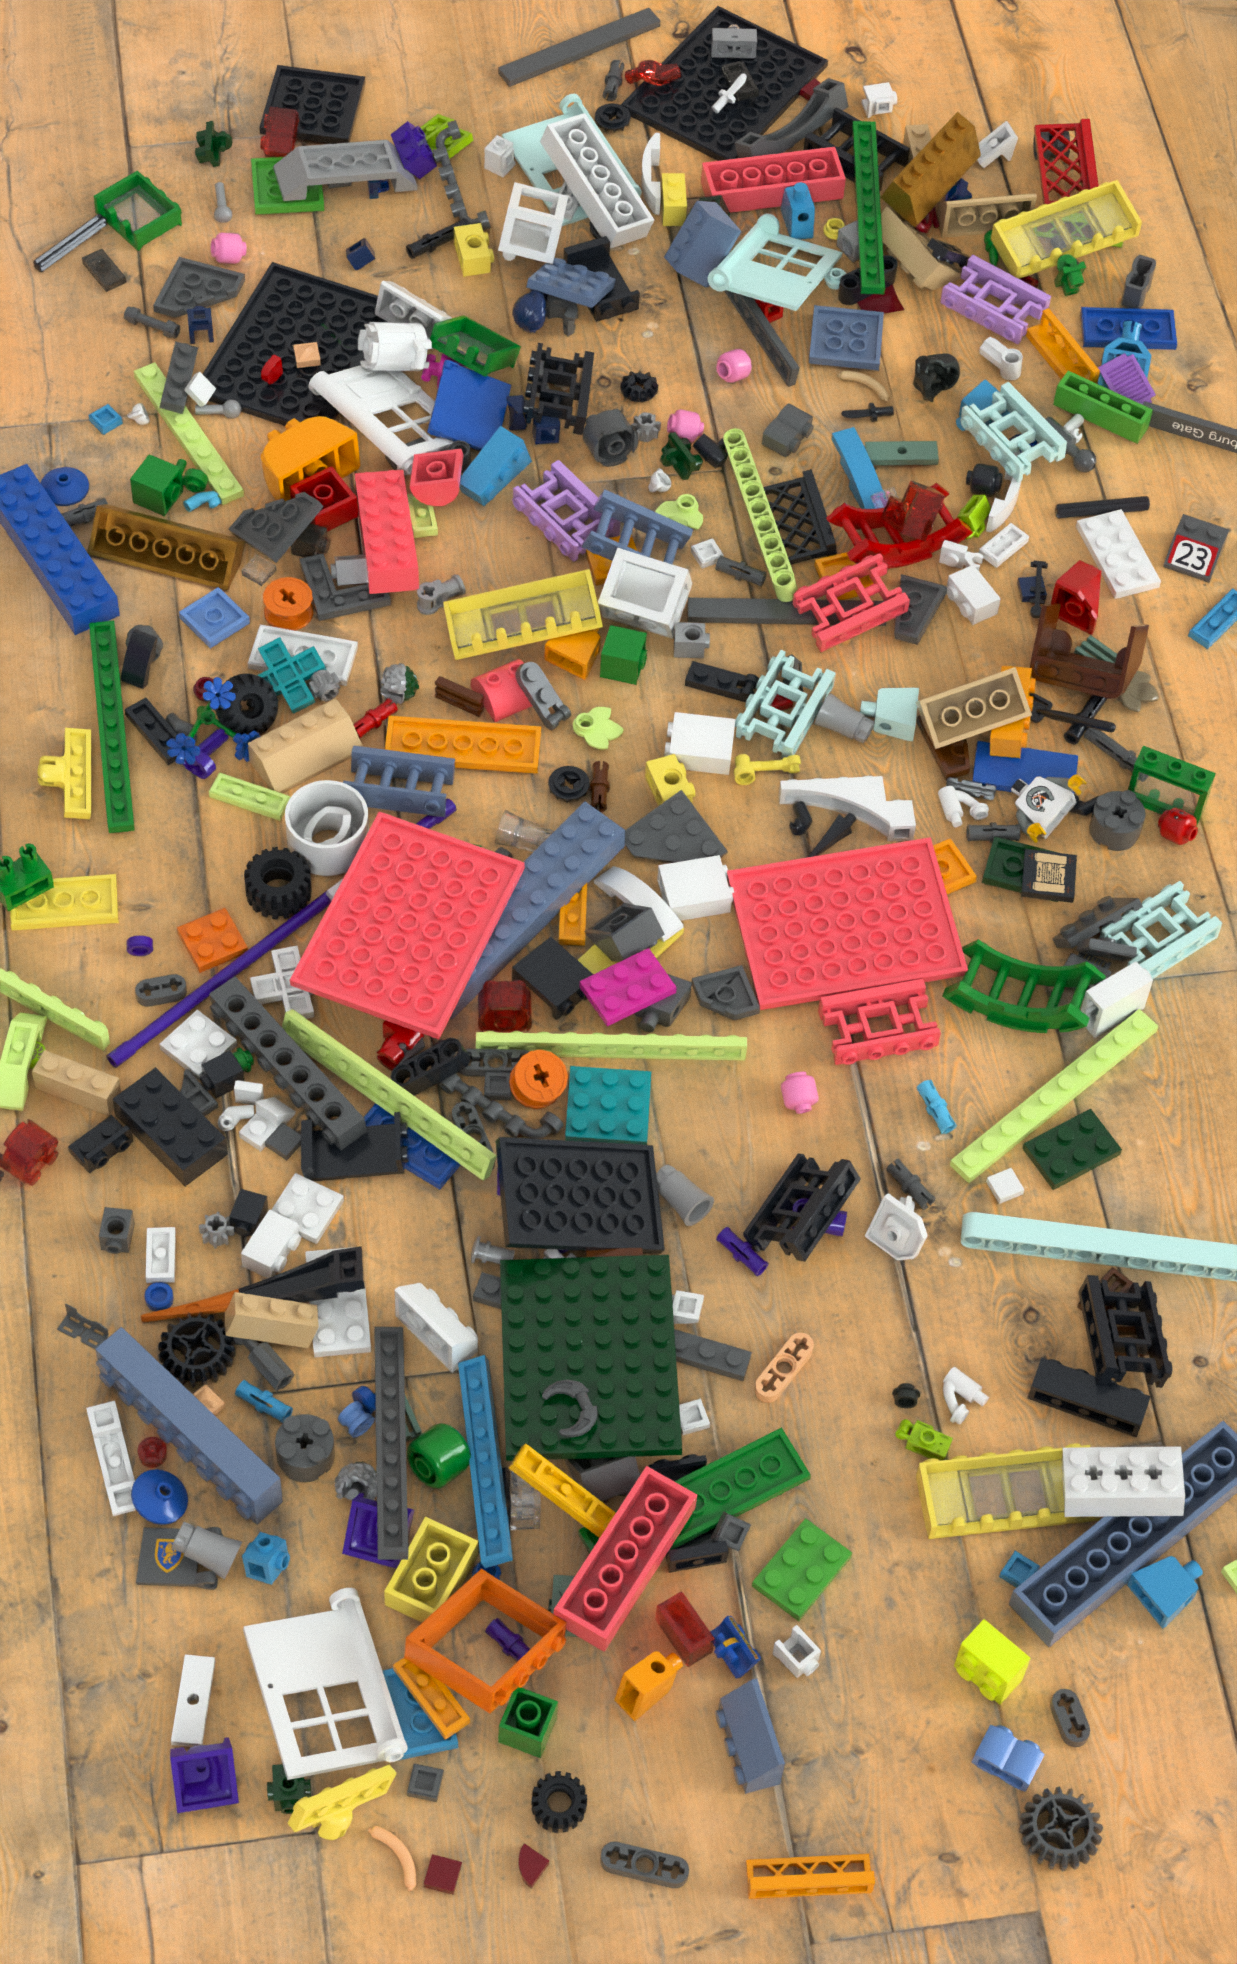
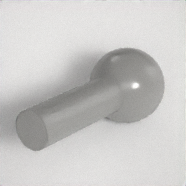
M218 182L215 184L218 207L214 211V218L220 223H226L232 219V211L226 204L224 183Z
M227 400L223 405H204L202 407L195 405L196 415L224 414L225 417L234 419L241 413V406L236 400Z

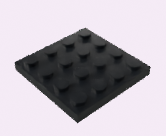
M277 65L259 127L260 134L331 144L350 143L366 84L365 76Z

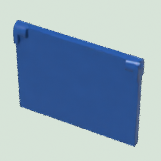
M445 360L427 432L433 436L443 437L454 442L465 441L469 444L470 448L481 451L503 424L507 407L506 397L510 394L511 384L489 376L484 377L473 370L460 366L456 362Z

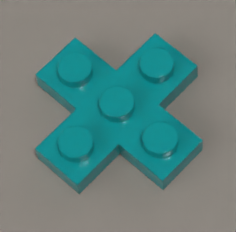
M280 637L258 648L268 670L258 674V676L265 679L273 687L276 696L283 695L293 714L315 703V699L305 681L310 679L315 672L326 670V667L314 646L293 657L290 656Z

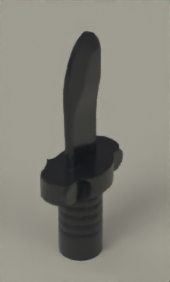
M869 403L868 409L842 411L841 415L846 418L870 416V420L876 422L877 417L894 415L893 406L876 408L874 403Z

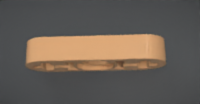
M796 1333L792 1335L758 1377L755 1385V1395L760 1401L764 1403L776 1401L810 1359L813 1353L814 1342L808 1334ZM805 1344V1349H800L795 1359L792 1355L795 1352L796 1345ZM780 1362H787L792 1366V1371L781 1373L777 1370L776 1365ZM774 1377L776 1381L773 1384V1390L764 1392L763 1385L767 1387Z

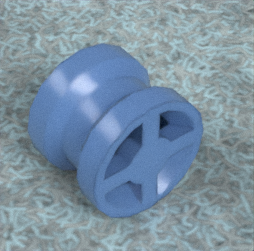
M355 1401L340 1413L338 1422L342 1426H347L349 1434L353 1438H357L372 1426L374 1417L370 1413H365L363 1405L359 1401Z

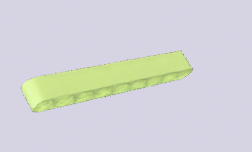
M730 429L724 434L723 440L733 473L776 596L782 602H790L793 600V594L798 590L792 567L745 434L740 429Z

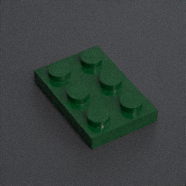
M994 836L982 883L1021 893L1025 849L1054 851Z
M1092 1109L1025 1142L1022 1148L1053 1190L1119 1156L1122 1151L1121 1147Z

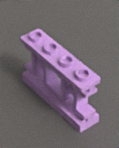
M972 255L968 259L967 267L964 266L962 268L961 279L965 280V282L960 287L951 282L945 285L942 289L940 301L941 304L962 314L966 318L975 321L1015 344H1019L1022 336L1027 334L1028 323L1024 322L1028 315L1039 320L1042 317L1043 310L1049 308L1051 296ZM979 283L983 285V288L981 289L977 287L975 284ZM969 292L970 294L974 295V297L971 298L966 294ZM991 294L1004 301V303L998 308L985 301V298ZM1015 304H1018V305L1022 306L1023 308L1020 310L1019 308L1015 307L1014 305H1015ZM1008 313L1012 315L1014 318L1010 319L1005 315Z
M557 460L551 464V471L546 470L543 472V485L533 491L525 483L521 485V488L519 486L514 487L512 502L518 511H522L528 517L533 526H537L549 541H552L559 547L564 556H568L574 562L578 560L579 553L582 555L586 553V549L582 548V544L591 531H597L602 513L593 510L598 497L560 460ZM559 488L562 492L554 496L552 493ZM545 499L546 502L541 504L540 508L536 502ZM567 504L575 513L562 520L554 511ZM589 517L593 522L585 526L583 522L588 520ZM613 518L610 519L605 535L607 538L620 535V521ZM573 528L577 530L571 537L566 533Z

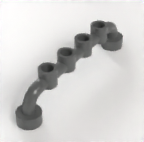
M456 120L448 122V128L442 130L436 137L437 149L432 151L436 163L441 162L442 167L438 168L442 181L447 180L448 185L444 186L448 200L453 198L454 201L453 204H450L454 218L459 216L460 221L466 218L470 224L481 223L483 231L490 229L491 226L486 210L477 213L478 218L476 219L468 217L444 144L446 138L452 136L453 140L462 137Z
M457 1074L439 1083L440 1088L448 1094H452L454 1090L462 1094L461 1102H469L474 1106L477 1104L484 1109L482 1115L487 1121L495 1123L499 1119L506 1124L503 1127L504 1131L513 1138H516L520 1133L530 1139H541L550 1133L556 1135L563 1127V1122L555 1114L546 1112L539 1121L542 1126L537 1129L531 1128L526 1125L522 1118L504 1110L503 1106L497 1101L489 1100L483 1096L479 1089L461 1081Z

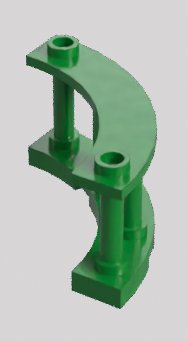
M977 939L962 947L963 953L971 958L967 967L968 971L965 972L962 981L946 987L942 997L971 1014L974 1010L988 1016L986 1021L1004 1027L1035 1033H1047L1048 1029H1059L1060 1033L1087 1027L1090 1018L1080 1010L1088 986L1104 981L1106 975L1087 961L1070 966H1043L1024 962L1004 955ZM980 964L997 972L988 996L971 987ZM1007 976L1026 982L1017 1005L998 1000ZM1036 984L1054 987L1046 1008L1028 1007ZM1065 987H1076L1071 1002L1058 1006Z

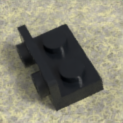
M110 1115L69 1145L68 1150L91 1173L96 1168L99 1169L105 1166L109 1159L118 1152L121 1153L128 1149L133 1142L132 1131L128 1125L123 1127Z

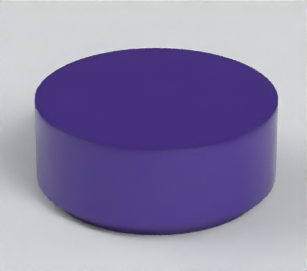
M148 936L130 937L126 941V950L133 956L149 955L153 952V939Z

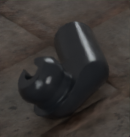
M1074 794L1077 803L1069 812L1082 816L1093 813L1099 796L1084 802L1079 800V797Z
M800 801L793 805L797 819H795L794 823L790 822L789 828L794 835L805 834L812 824V818L805 803Z

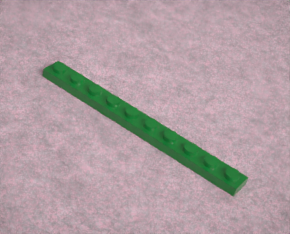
M853 121L852 136L861 294H884L885 278L876 122Z
M115 622L89 623L108 832L135 831Z

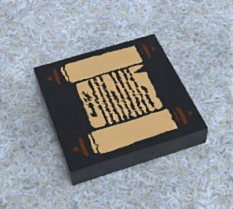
M1025 849L1021 897L1073 903L1077 855Z

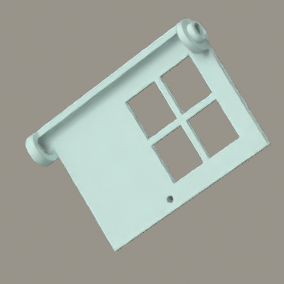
M569 94L562 99L559 106L564 113L563 115L502 134V138L513 142L514 157L532 185L536 188L559 193L561 187L552 189L543 174L557 170L540 141L548 124L585 113L639 197L641 196L642 190L640 186L635 183L577 94ZM574 102L572 106L567 107L570 103ZM543 200L550 211L553 203ZM579 206L571 221L563 219L562 226L589 217L583 208Z
M766 213L758 219L753 228L726 258L709 273L708 283L716 291L722 292L727 290L797 311L842 257L843 252L779 234L780 226L778 219L774 215ZM768 241L792 247L787 255L762 248ZM798 250L822 256L817 264L793 258ZM760 253L781 259L782 261L774 268L752 260ZM788 262L811 268L812 270L805 277L782 269Z

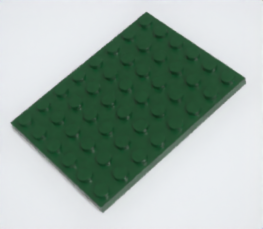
M669 1255L500 1260L506 1461H513L525 1443L547 1460L682 1455ZM566 1379L578 1381L589 1390L587 1395L592 1405L597 1406L598 1416L591 1430L577 1437H564L560 1435L559 1431L561 1429L570 1428L578 1422L582 1409L576 1398L566 1394H555L547 1400L543 1399L544 1391L556 1381Z

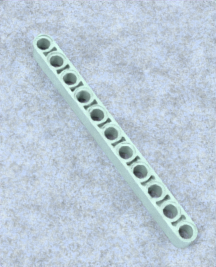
M969 1212L962 1217L961 1244L967 1248L1237 1282V1245L978 1212Z

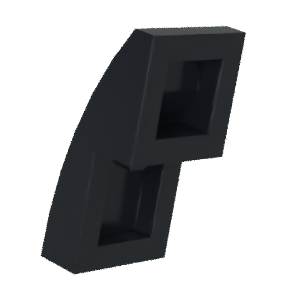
M136 629L133 630L126 650L120 681L141 689L148 685L150 663L155 659L157 637Z

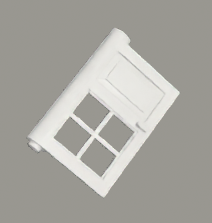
M360 365L329 375L324 371H320L309 382L308 387L312 393L322 395L397 465V470H403L404 475L412 473L414 454L438 452L449 448L454 442L443 437L432 439L418 426L430 422L435 401L421 389V386L416 385L402 371H374L365 369ZM417 402L430 416L412 420L398 407ZM392 409L406 423L387 428L374 414ZM412 427L426 441L408 447L394 433Z
M355 1588L340 1589L330 1596L329 1602L333 1611L243 1626L244 1636L287 1780L382 1761L395 1762L400 1760L408 1749L366 1622L358 1591ZM357 1682L365 1708L331 1714L324 1688ZM317 1689L325 1716L290 1722L283 1695ZM368 1716L376 1743L342 1749L334 1722ZM327 1723L335 1751L301 1757L293 1730Z

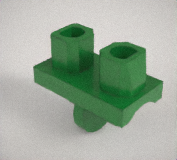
M1062 255L1056 264L1059 273L1054 280L1055 286H1062L1065 296L1077 294L1080 291L1079 287L1085 283L1082 276L1086 269L1085 262H1080L1077 265V261L1072 255Z

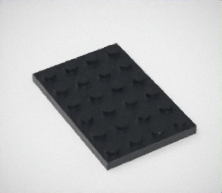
M499 1137L495 1141L505 1247L583 1251L642 1248V1253L661 1254L665 1250L653 1145Z

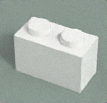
M974 565L949 575L947 596L956 603L961 614L968 618L972 625L998 614L1001 598Z
M269 1209L241 1252L242 1267L265 1278L273 1277L277 1272L281 1273L287 1263L286 1257L291 1250L295 1251L301 1241L299 1223Z

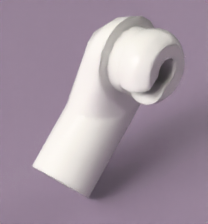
M1075 414L1063 426L1076 438V443L1082 438V433L1079 434L1078 428L1084 423V418L1080 414Z
M254 1105L228 1107L218 1119L219 1128L223 1131H230L241 1119H251L254 1116Z

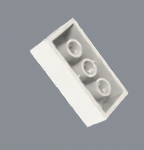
M1181 1447L1063 1448L1062 1479L1065 1517L1183 1516L1185 1489Z

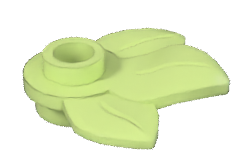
M683 494L676 501H665L655 511L692 529L698 530L703 524V515L698 511V502L690 494Z
M595 707L589 713L579 714L573 721L574 732L584 737L589 746L600 750L608 749V741L617 739L624 732L620 725L609 720L611 708Z

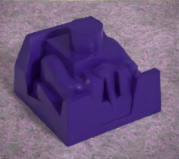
M359 1493L352 1500L342 1554L397 1569L401 1560H378L377 1501L363 1498L364 1493ZM407 1508L409 1540L414 1509Z
M229 1737L224 1738L223 1743L193 1746L188 1751L184 1747L170 1749L177 1813L239 1803L233 1750Z

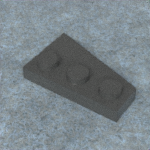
M901 574L900 588L902 593H906L910 602L908 612L896 617L894 635L897 640L918 645L947 594V587Z
M1106 896L1097 902V906L1092 910L1081 913L1077 921L1062 927L1060 933L1052 939L1057 948H1073L1077 946V942L1099 933V926H1105L1110 923L1115 924L1122 920L1121 914L1125 911L1141 909L1143 907L1139 898H1112L1111 896Z

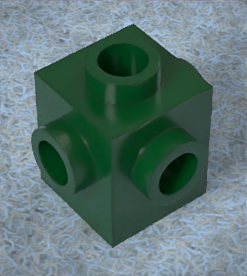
M283 1764L272 1765L273 1782H267L268 1801H274L275 1811H281L283 1814H292L294 1811L293 1806L298 1800L303 1797H311V1779L300 1777L287 1780Z

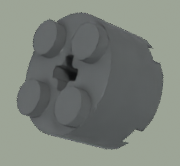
M619 409L603 411L597 415L592 414L586 419L583 441L595 460L602 463L603 466L619 465L628 459L627 455L631 451L634 453L637 449L638 436Z
M1129 790L1123 792L1112 791L1100 795L1095 803L1089 825L1091 837L1097 844L1100 845L1102 843L1112 851H1123L1131 848L1140 837L1145 820L1144 806L1136 798V794Z
M309 1414L289 1416L278 1429L275 1437L277 1463L286 1473V1476L297 1482H312L331 1469L335 1459L334 1437L329 1423L325 1419Z

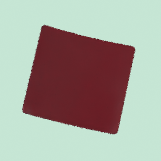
M893 284L885 288L884 294H873L857 302L861 310L884 312V314L905 310L898 299Z

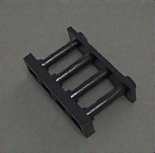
M836 107L833 111L832 126L821 137L809 132L805 136L803 150L835 147L845 177L855 182L854 156L847 153V151L853 147V121L860 120ZM876 130L877 152L886 157L878 165L879 191H881L884 172L894 162L905 167L908 163L910 148ZM839 131L850 136L839 147L829 143Z

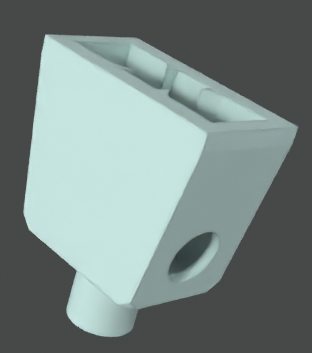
M881 688L878 690L876 702L861 701L860 713L867 717H874L875 725L873 730L875 732L913 741L919 688Z

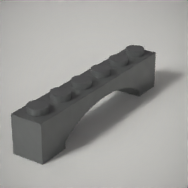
M830 78L826 79L813 88L814 93L806 106L786 126L768 135L749 132L735 142L738 158L783 153L805 138L809 132L824 126L826 122L833 118V111L836 107L842 111L849 107L844 83Z

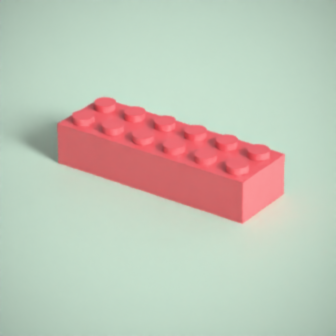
M835 147L702 163L701 186L706 201L716 202L725 213L781 207L784 189L792 187L799 182L805 183L808 186L813 202L843 199L846 181Z
M389 470L355 473V492L358 502L363 552L366 559L369 594L419 589L418 562L404 471Z
M645 1467L554 1608V1615L567 1622L566 1630L603 1652L606 1651L694 1512L697 1494L650 1467Z

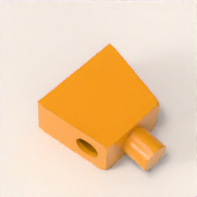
M600 628L548 640L545 644L544 660L586 680L600 652L601 636L597 633Z
M654 1651L623 1673L614 1701L635 1722L671 1690L677 1671L683 1667L681 1659L673 1652L664 1657L660 1652Z

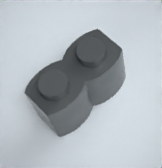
M1138 255L1134 259L1131 272L1126 277L1121 298L1122 306L1133 309H1140L1143 306L1146 293L1151 288L1156 267L1155 259L1143 255Z
M788 403L763 432L762 445L784 457L789 456L791 452L795 453L801 444V440L804 437L808 438L813 431V416Z

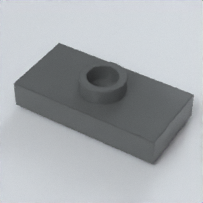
M1088 938L1077 942L1078 953L1118 961H1126L1136 957L1137 947L1115 943L1116 940L1112 938H1100V940Z

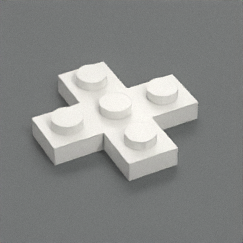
M298 946L271 950L276 973L250 978L254 997L260 1004L282 1000L285 1013L293 1009L306 1019L313 1018L314 1010L310 998L312 993L290 986V978L301 959Z

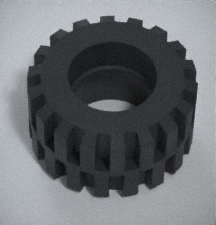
M272 847V851L262 850L261 855L255 854L252 857L253 861L247 863V869L244 871L247 902L250 906L253 905V910L256 913L261 911L263 917L267 918L270 915L272 919H278V916H283L284 919L289 918V914L293 913L295 915L299 912V908L303 909L307 906V901H310L312 892L310 867L307 865L304 857L299 858V853L296 851L291 853L289 848L278 850V847ZM277 879L290 882L282 887L267 885L268 882Z

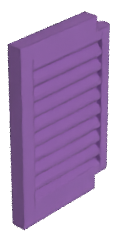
M1124 353L1098 367L1109 390L1142 405L1144 401L1152 403L1151 398L1156 396L1134 354L1127 357Z

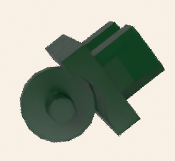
M213 121L206 122V130L196 132V139L200 147L195 148V155L199 163L210 161L213 167L220 166L221 152L232 147V137L225 131L216 132Z
M675 432L669 433L668 442L661 450L663 454L660 462L665 467L673 466L682 480H688L692 472L700 470L703 459L699 454L692 455L690 453L691 443L687 438L680 439Z

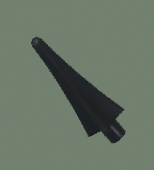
M848 813L844 818L839 814L821 841L807 857L820 855L826 849L851 834V826L856 821V817L852 813Z

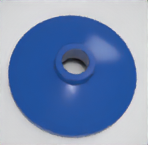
M71 467L53 469L41 480V485L57 506L74 505L82 501L89 491L87 476L80 470Z
M159 1469L148 1470L142 1473L132 1486L131 1498L137 1512L149 1522L159 1525L174 1523L182 1517L187 1509L188 1495L184 1485L175 1475ZM160 1490L165 1492L167 1496L161 1494Z

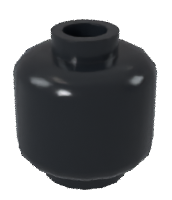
M978 463L974 466L973 471L968 470L966 485H970V491L974 495L992 497L996 492H1000L1003 474L999 473L997 466Z

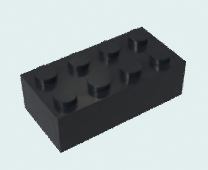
M156 1067L113 1098L115 1116L125 1126L128 1125L131 1128L132 1133L185 1187L228 1155L226 1137Z

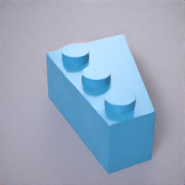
M500 426L461 475L459 487L461 492L483 506L490 502L532 462L524 440Z

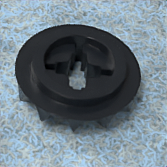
M614 103L605 104L595 112V121L599 128L604 127L605 132L613 130L615 133L617 129L623 131L625 126H629L631 115L629 110L622 105Z
M641 370L638 373L630 371L628 376H623L620 389L627 399L635 402H645L656 396L658 384L656 377H651L650 372L642 374ZM637 382V383H639L640 385H643V388L640 387L639 385H636V386H635V383Z
M563 766L552 772L548 785L550 793L555 794L557 800L562 798L568 803L569 800L575 799L578 801L581 796H586L590 782L587 774L582 769L574 766ZM565 780L569 782V784H573V789H570L568 786H565Z

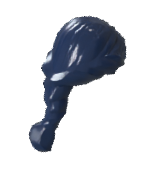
M530 289L529 293L519 297L515 302L512 315L516 325L524 332L535 333L536 330H539L544 325L548 294Z

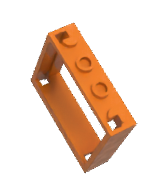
M480 1569L406 1637L404 1658L491 1714L499 1705L503 1706L508 1701L514 1690L518 1687H523L528 1681L529 1676L536 1669H542L548 1658L555 1651L559 1652L563 1648L567 1640L565 1638L567 1622L483 1569ZM483 1600L542 1637L493 1686H489L432 1649L442 1637Z

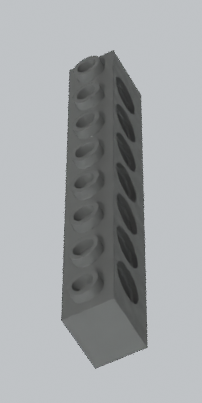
M236 976L209 994L212 1003L210 1009L217 1019L222 1018L226 1022L225 1025L233 1037L238 1035L242 1040L241 1044L244 1049L256 1055L260 1067L265 1072L270 1071L273 1074L276 1085L281 1090L286 1089L290 1093L289 1097L297 1108L302 1107L306 1111L307 1119H312L314 1127L318 1125L323 1130L322 1134L330 1145L334 1143L340 1150H343L367 1132L364 1117ZM301 1080H306V1081L303 1082V1083H297V1082H299V1081H301ZM317 1098H322L320 1101H313ZM338 1116L337 1119L330 1120L331 1117Z

